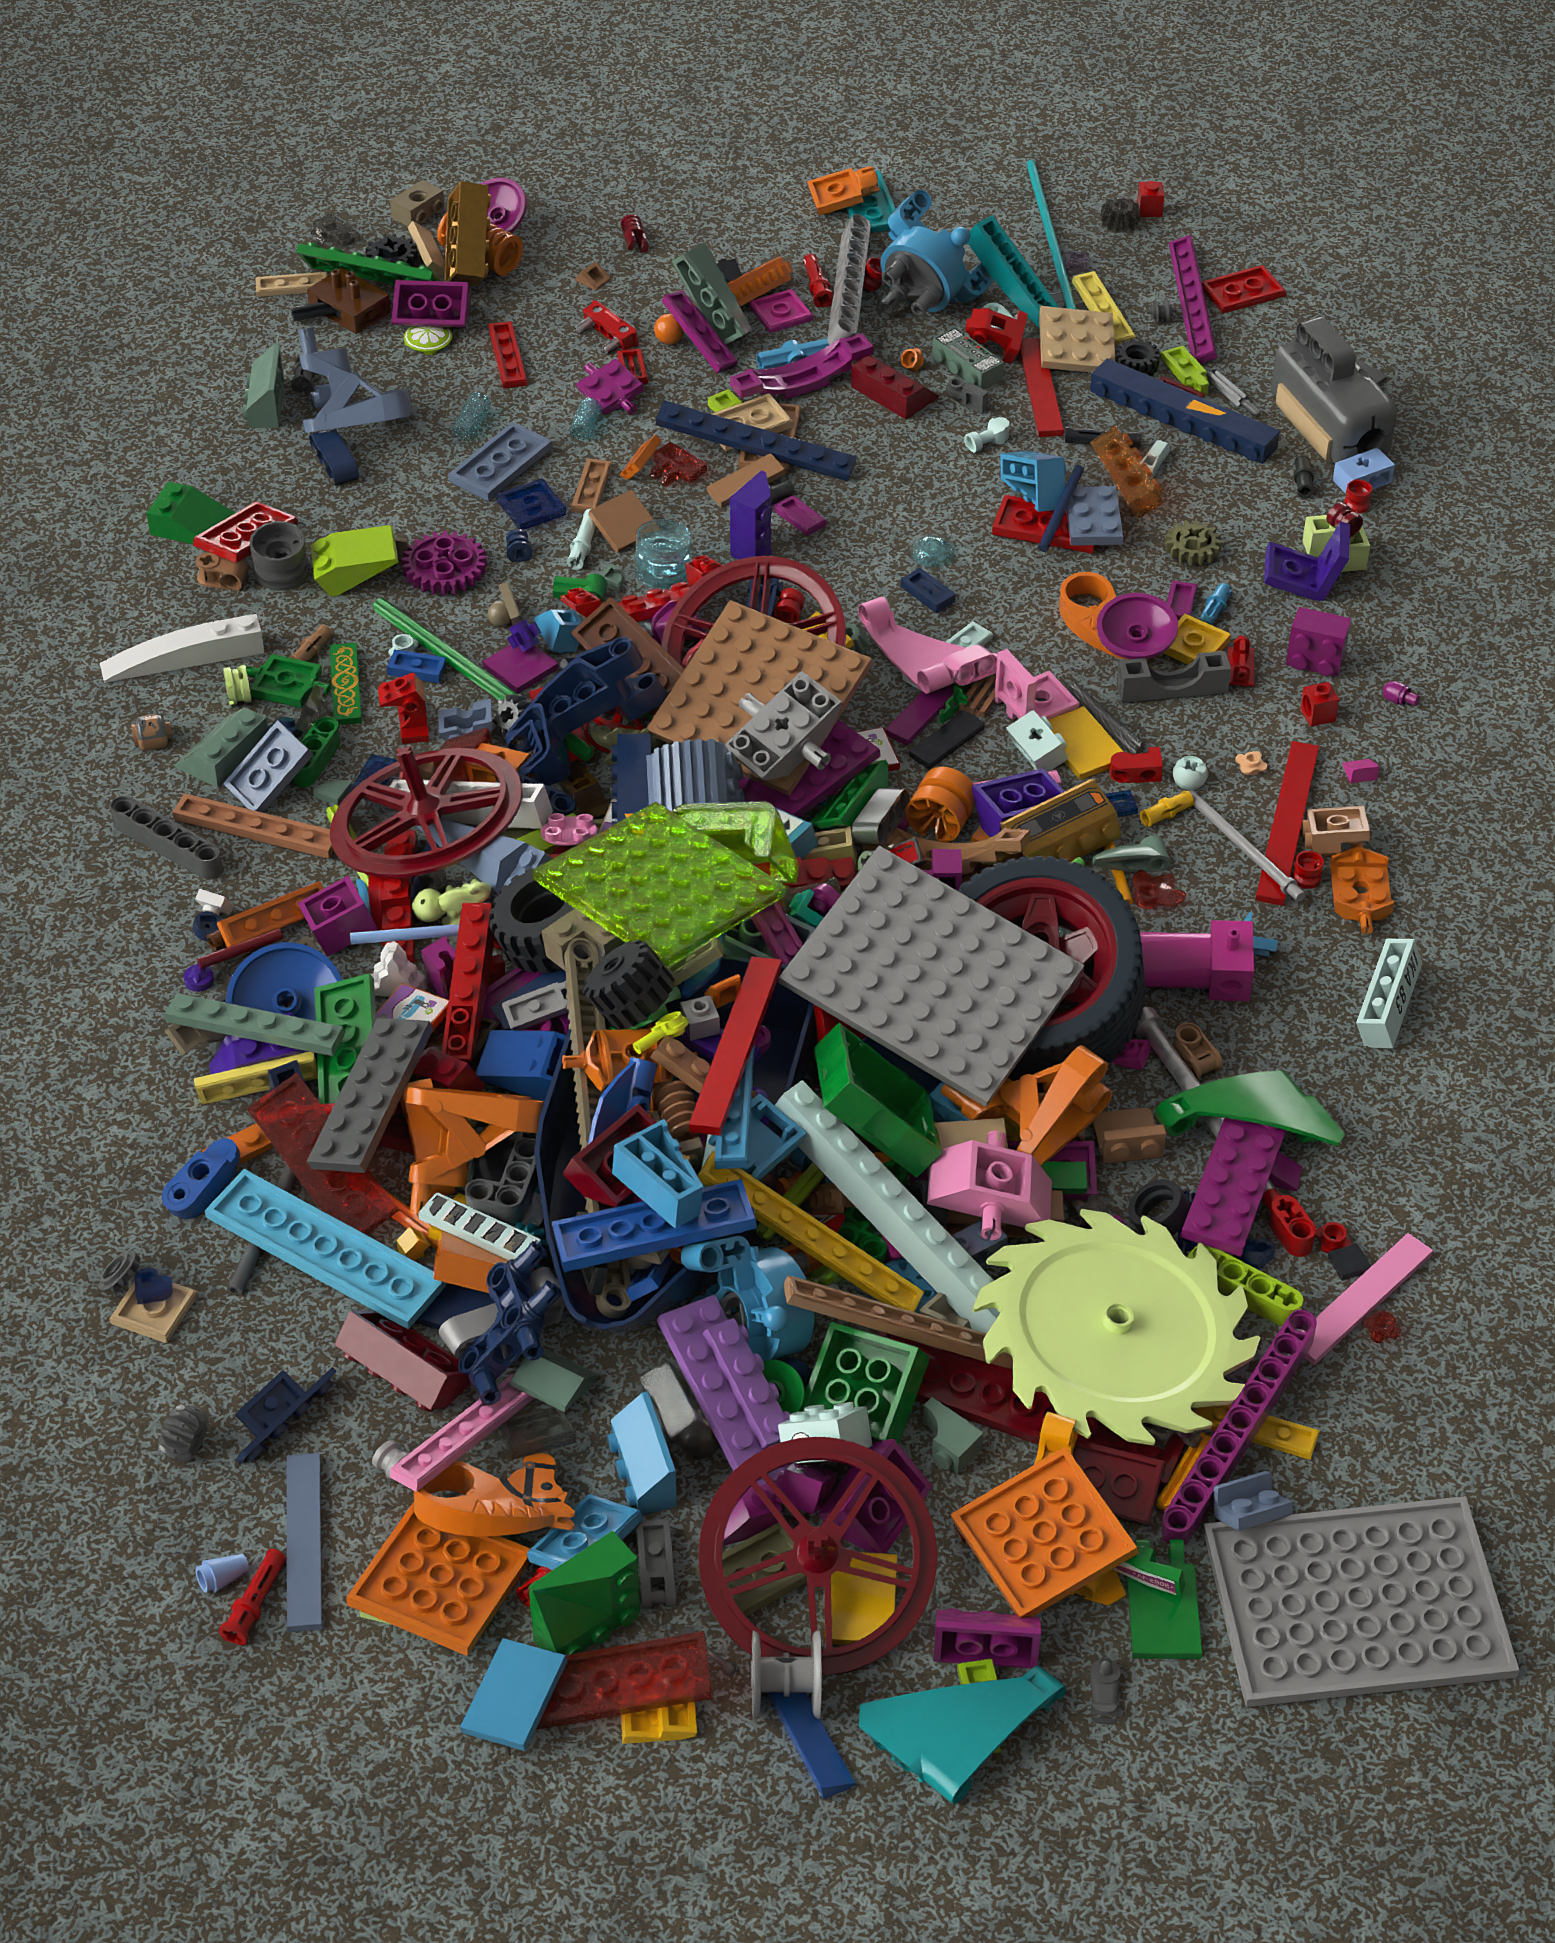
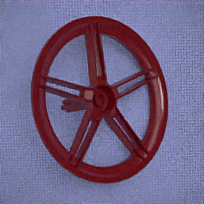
M776 556L748 557L729 562L714 569L700 578L686 591L668 618L661 647L683 667L682 648L685 635L688 634L704 640L708 634L690 628L689 625L711 630L714 623L694 618L697 612L720 591L750 579H754L749 608L757 610L761 578H764L761 613L768 615L771 578L791 582L807 591L818 602L824 614L794 622L790 625L800 629L819 625L804 631L816 636L827 632V640L845 647L846 643L845 617L841 604L830 585L808 566L794 560Z
M411 746L399 747L396 750L397 762L384 767L362 781L341 802L331 822L330 841L337 857L345 865L367 875L399 878L435 872L460 863L480 852L508 828L521 805L523 795L521 780L517 771L509 762L486 751L450 748L414 755ZM442 761L425 787L418 765ZM464 761L486 767L500 781L499 787L445 795ZM403 771L410 792L381 785L380 783ZM362 798L400 811L354 840L349 835L350 818ZM495 806L487 818L475 829L450 844L447 843L440 822L442 816ZM429 825H436L443 847L437 848L428 828ZM414 826H422L432 849L423 853L402 856L370 852Z
M805 1437L784 1441L756 1453L736 1468L723 1482L713 1497L702 1524L698 1547V1566L705 1598L713 1615L727 1635L751 1656L753 1630L757 1631L760 1636L761 1657H783V1652H789V1657H811V1649L782 1643L759 1630L741 1612L732 1596L797 1573H803L807 1576L812 1642V1635L817 1631L815 1588H824L826 1649H821L822 1675H832L853 1671L875 1662L899 1645L913 1630L929 1602L934 1587L937 1571V1542L933 1522L924 1500L913 1483L896 1465L879 1453L855 1442L830 1437ZM809 1460L835 1461L859 1469V1473L821 1527L814 1528L768 1476V1473L780 1467ZM865 1474L870 1475L872 1478L841 1527L834 1524L833 1520ZM762 1478L799 1521L800 1524L797 1527L791 1528L758 1485V1480ZM877 1481L894 1497L907 1520L913 1542V1568L842 1547L841 1539ZM752 1487L792 1539L794 1545L790 1551L725 1577L722 1565V1547L725 1530L739 1500ZM854 1558L910 1575V1581L850 1567L851 1559ZM780 1562H785L787 1570L728 1589L727 1584ZM839 1571L907 1588L894 1613L878 1629L856 1642L832 1648L831 1574Z

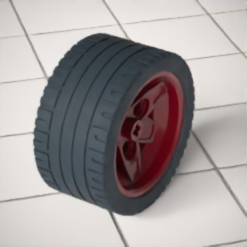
M1026 856L1020 857L1018 860H1015V858L1009 859L1005 863L999 862L994 864L992 868L987 867L979 875L975 874L972 876L970 881H965L960 886L958 892L1083 965H1086L1092 958L1094 959L1092 979L1082 972L1060 1003V1006H1067L1069 1004H1072V1006L1050 1017L1010 1074L1021 1078L1025 1074L1033 1075L1060 1064L1080 1045L1085 1046L1107 1063H1111L1116 1058V1055L1125 1049V1044L1130 1042L1133 1032H1136L1139 1026L1138 1021L1141 1020L1143 1014L1142 1009L1145 1005L1146 996L1140 930L1127 900H1124L1120 891L1115 890V886L1110 881H1106L1105 877L1101 874L1094 873V870L1087 866L1084 868L1080 863H1071L1067 859L1060 858L1059 860L1051 856H1047V858H1042V856L1028 858ZM1059 928L1070 930L1073 933L1060 937ZM1037 1083V1086L1043 1088V1083Z

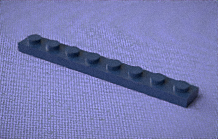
M665 400L656 417L655 425L763 457L771 453L777 461L845 481L849 480L856 462V456Z

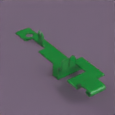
M974 682L963 686L957 683L953 685V696L946 702V710H940V723L943 724L959 710L960 703L968 704V701H966L968 696L963 694V692Z

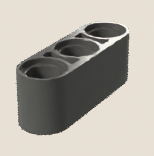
M878 788L853 823V842L865 845H884L906 815L905 809L910 801L909 791L907 789Z

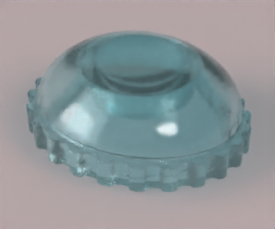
M927 535L913 543L910 554L913 561H916L917 564L938 568L952 561V558H954V548L946 539L940 536Z

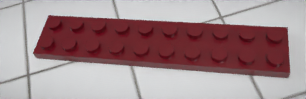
M882 1331L879 1335L918 1347L930 1357L915 1399L917 1402L925 1404L933 1397L962 1418L1039 1445L1041 1428L1046 1413L1057 1414L1049 1398L1043 1392L1034 1393L1032 1407L1027 1409L1013 1391V1370ZM1086 1417L1091 1436L1087 1439L1078 1434V1440L1165 1461L1159 1486L1160 1489H1164L1178 1464L1188 1441L1189 1433L1150 1423H1142L1143 1427L1156 1440L1154 1445L1128 1442L1097 1419Z

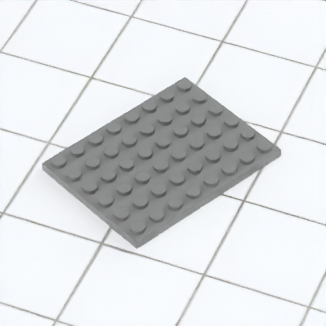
M878 846L779 976L778 983L984 1107H987L1082 974L1085 965L890 851Z
M1466 1496L1292 1514L1241 1531L1223 1522L1204 1523L1203 1534L1246 1707L1518 1677L1520 1671Z

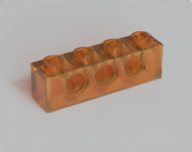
M1115 425L1090 442L1136 517H1142L1164 503L1159 495L1163 491L1155 478L1149 479L1153 474L1145 462L1143 464L1139 463L1143 458L1136 447L1130 449L1133 442L1126 431L1121 434Z

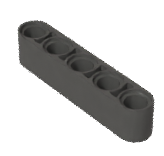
M119 796L111 801L112 820L117 830L201 878L214 879L220 876L223 870L219 847L132 797Z

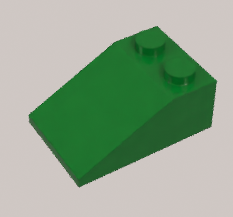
M168 481L146 514L150 535L193 544L195 536L235 514V512L192 486Z

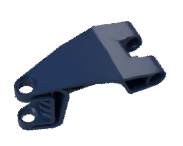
M628 637L617 638L578 654L574 660L544 686L505 735L508 749L525 753L529 751L534 752V755L520 767L518 773L525 776L530 773H538L534 780L547 786L561 782L568 778L571 773L566 744V736L570 732L606 712H615L633 721L660 706L665 701L667 691L655 674L645 673L633 679L631 677L625 679V677L640 669L643 664L642 655ZM517 737H525L522 743H512Z

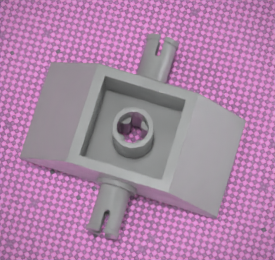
M801 671L766 705L751 693L745 694V697L749 699L748 701L744 697L741 698L739 707L753 718L725 746L729 752H733L736 760L760 779L765 781L788 776L805 758L819 770L825 768L821 762L826 766L828 765L831 756L818 746L827 738L842 706V702Z

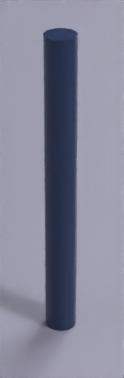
M1081 465L1074 466L1039 543L1038 549L1042 552L1048 551L1084 471V467Z

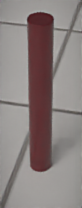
M280 929L270 931L197 958L198 966L200 969H204L280 941L283 939V935Z

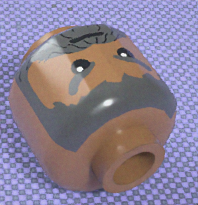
M161 714L139 716L136 718L135 724H131L134 745L139 746L143 751L165 748L168 745L167 738H173L170 721L165 722Z

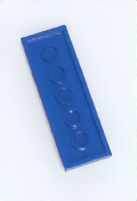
M742 1179L703 1187L700 1215L677 1228L669 1224L644 1201L552 1222L564 1272L580 1270L585 1267L610 1263L638 1255H646L664 1249L677 1248L682 1245L707 1241L757 1228L755 1216Z

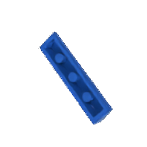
M766 1692L823 1800L855 1786L853 1778L820 1719L814 1717L812 1703L806 1692H789V1697H784L783 1692Z

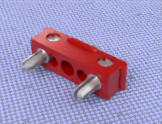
M593 300L592 304L583 309L585 320L575 328L577 332L581 333L592 326L610 341L602 346L605 353L610 352L617 346L622 350L639 346L635 326L627 321L629 316L626 313L620 315L612 309H607L597 300Z

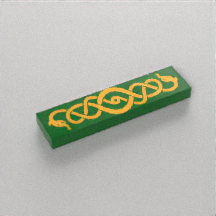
M357 643L331 644L333 716L339 725L362 723Z

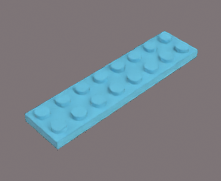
M243 1169L205 1210L207 1219L408 1330L446 1287V1282L433 1279L432 1270L246 1169Z

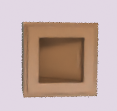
M594 261L582 270L575 280L597 290L612 278Z

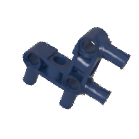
M534 1241L516 1259L508 1260L506 1263L498 1262L490 1269L486 1278V1285L488 1286L491 1299L496 1303L498 1309L497 1317L491 1327L481 1337H477L459 1359V1371L469 1377L470 1383L477 1387L480 1400L482 1402L485 1401L487 1405H493L500 1400L501 1393L498 1390L496 1380L522 1353L529 1360H537L543 1355L544 1349L540 1343L539 1335L544 1327L545 1312L562 1296L560 1288L548 1280L535 1294L529 1279L530 1272L547 1256V1252L540 1244H536Z

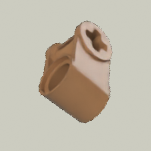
M202 553L196 558V566L199 568L197 581L200 585L223 588L225 590H229V588L235 589L234 591L240 590L249 570L246 561L242 559L234 563L212 553Z
M1182 1023L1177 1027L1173 1047L1197 1080L1201 1078V1075L1210 1071L1218 1072L1223 1069V1061L1219 1051L1210 1043L1200 1027L1193 1023Z

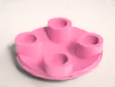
M554 813L548 816V822L541 828V836L545 841L562 846L586 843L592 840L598 833V828L593 823V816L590 814L565 817L563 814Z

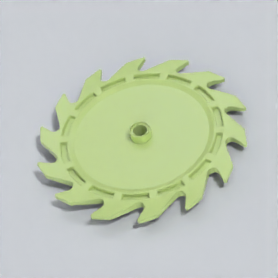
M1081 1209L1080 1215L1092 1229H1085L1050 1219L1025 1225V1230L1042 1238L1045 1242L1004 1246L986 1260L987 1265L1004 1266L1011 1270L1008 1274L982 1287L972 1309L973 1312H978L988 1308H995L1000 1312L983 1339L986 1362L990 1364L1003 1352L1010 1354L1013 1358V1391L1027 1409L1032 1407L1034 1393L1043 1392L1049 1398L1058 1415L1077 1420L1073 1431L1087 1439L1090 1438L1091 1432L1086 1417L1097 1419L1128 1442L1154 1445L1156 1440L1143 1427L1142 1423H1150L1184 1433L1211 1428V1421L1195 1414L1191 1409L1233 1404L1245 1384L1228 1382L1224 1379V1376L1253 1360L1261 1337L1255 1336L1245 1340H1238L1233 1336V1332L1248 1307L1243 1286L1239 1285L1229 1296L1219 1293L1216 1260L1202 1243L1197 1245L1195 1258L1190 1259L1183 1255L1166 1227L1146 1216L1141 1217L1145 1235H1139L1108 1213Z

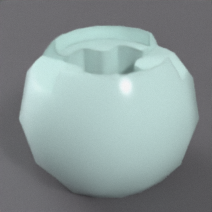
M1185 756L1178 760L1174 766L1173 777L1175 783L1182 789L1196 790L1204 785L1208 778V770L1206 764L1200 758Z

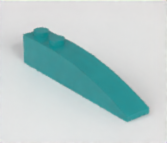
M991 215L975 224L969 231L970 239L968 245L1003 292L1021 311L1028 313L1027 317L1040 329V307L1059 308V306L994 215Z

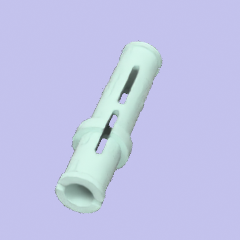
M590 509L584 512L577 536L570 545L571 553L567 559V565L571 567L574 561L573 570H579L583 567L585 557L591 551L590 543L596 525L588 515Z

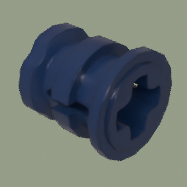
M522 529L508 532L506 535V554L511 562L530 560L533 551L527 532Z

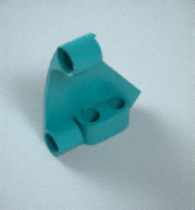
M1037 1665L1021 1678L956 1685L860 1704L859 1728L872 1738L873 1743L880 1751L884 1749L891 1754V1760L906 1772L911 1771L918 1776V1782L923 1783L925 1781L955 1805L970 1790L973 1783L972 1775L995 1750L1035 1711L1044 1708L1049 1712L1051 1710L1049 1707L1057 1699L1061 1700L1067 1687Z

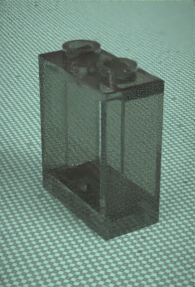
M665 1360L640 1377L671 1440L696 1460L712 1456L721 1447L684 1374L668 1360Z

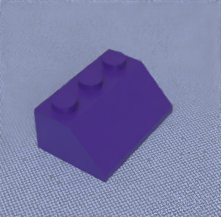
M762 470L730 497V556L736 559L771 556L772 554L771 493L766 472Z
M1044 768L972 786L981 828L989 837L998 834L1002 830L1001 822L1065 792Z

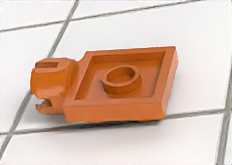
M873 166L861 168L855 172L852 168H848L807 181L818 215L829 214L845 207L854 206L864 202L863 197L877 194L880 191V187H878V177Z

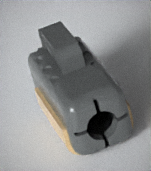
M1317 317L1298 323L1294 340H1291L1288 344L1281 345L1275 355L1271 393L1276 398L1278 408L1327 463L1333 462L1335 464L1374 448H1378L1385 455L1388 454L1392 445L1397 417L1396 404L1358 364L1352 347L1324 317Z

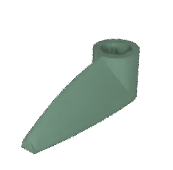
M1154 835L1144 838L1140 844L1118 846L1105 850L1094 856L1092 862L1094 866L1147 873L1166 870L1170 866L1171 861L1163 839L1160 836Z

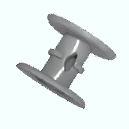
M753 1630L751 1660L753 1719L758 1718L760 1715L761 1692H783L784 1697H789V1692H811L812 1712L815 1718L820 1719L822 1662L819 1630L815 1631L812 1635L811 1657H789V1652H783V1657H761L760 1636L757 1631Z

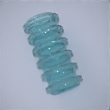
M584 398L580 401L569 430L570 435L574 439L588 440L591 437L601 411L598 401L593 398Z

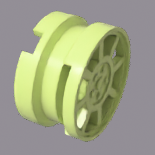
M241 665L237 669L223 668L229 705H237V702L240 701L252 702L245 665Z

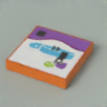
M402 983L376 1012V1019L430 1021L434 1031L447 1016L449 1000Z

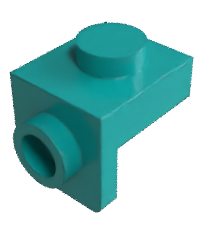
M808 889L802 893L798 892L789 905L792 909L789 916L816 928L824 917L807 907L814 895V891Z

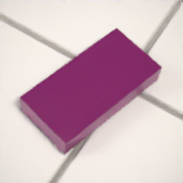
M794 495L774 505V511L806 536L827 526V520Z
M1172 580L1167 604L1174 610L1177 620L1184 614L1192 615L1198 584Z

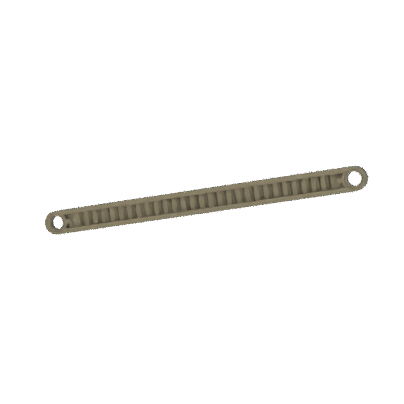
M575 938L569 943L564 956L566 970L565 989H567V1010H569L568 1020H570L569 1030H571L570 1040H572L571 1051H573V1055H581L582 1051H586L594 1030H606L605 1018L583 993V988L585 987L583 984L586 978L599 963L597 947L586 938ZM574 950H583L588 955V958L581 959L577 957ZM573 1068V1071H575L574 1082H576L574 1090L577 1092L575 1101L578 1103L576 1112L579 1113L577 1123L580 1124L578 1134L581 1135L579 1145H582V1150L588 1145L592 1121L599 1098L603 1092L598 1090L586 1075L584 1069ZM584 1197V1199H587L585 1210H588L589 1213L615 1208ZM626 1259L607 1263L609 1269L602 1294L595 1295L598 1310L608 1318L622 1317L632 1302L626 1293L631 1282L629 1264ZM610 1294L618 1296L622 1305L616 1307L609 1304L606 1296Z

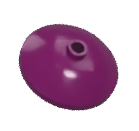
M492 178L482 182L481 184L488 185V194H491V204L489 209H487V217H490V223L513 233L519 227L526 214L527 198L525 192L518 183L508 178Z
M1128 593L1113 598L1104 605L1097 618V634L1101 643L1110 652L1126 659H1150L1168 650L1177 637L1178 620L1174 610L1164 600L1146 593Z

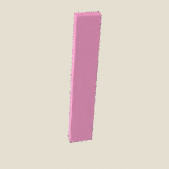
M1407 1233L1316 1317L1317 1326L1314 1341L1305 1359L1313 1365L1319 1362L1432 1256L1433 1250Z
M511 1374L497 1385L501 1393V1398L497 1403L487 1405L485 1401L482 1402L480 1399L392 1466L390 1478L417 1492L530 1403L535 1397L510 1386V1380L514 1375Z

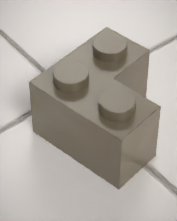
M586 900L542 930L546 956L564 971H566L565 951L569 943L575 938H586L593 942L598 950L599 961L615 948L629 942L627 929L589 900ZM574 950L575 955L581 959L588 956L583 950Z

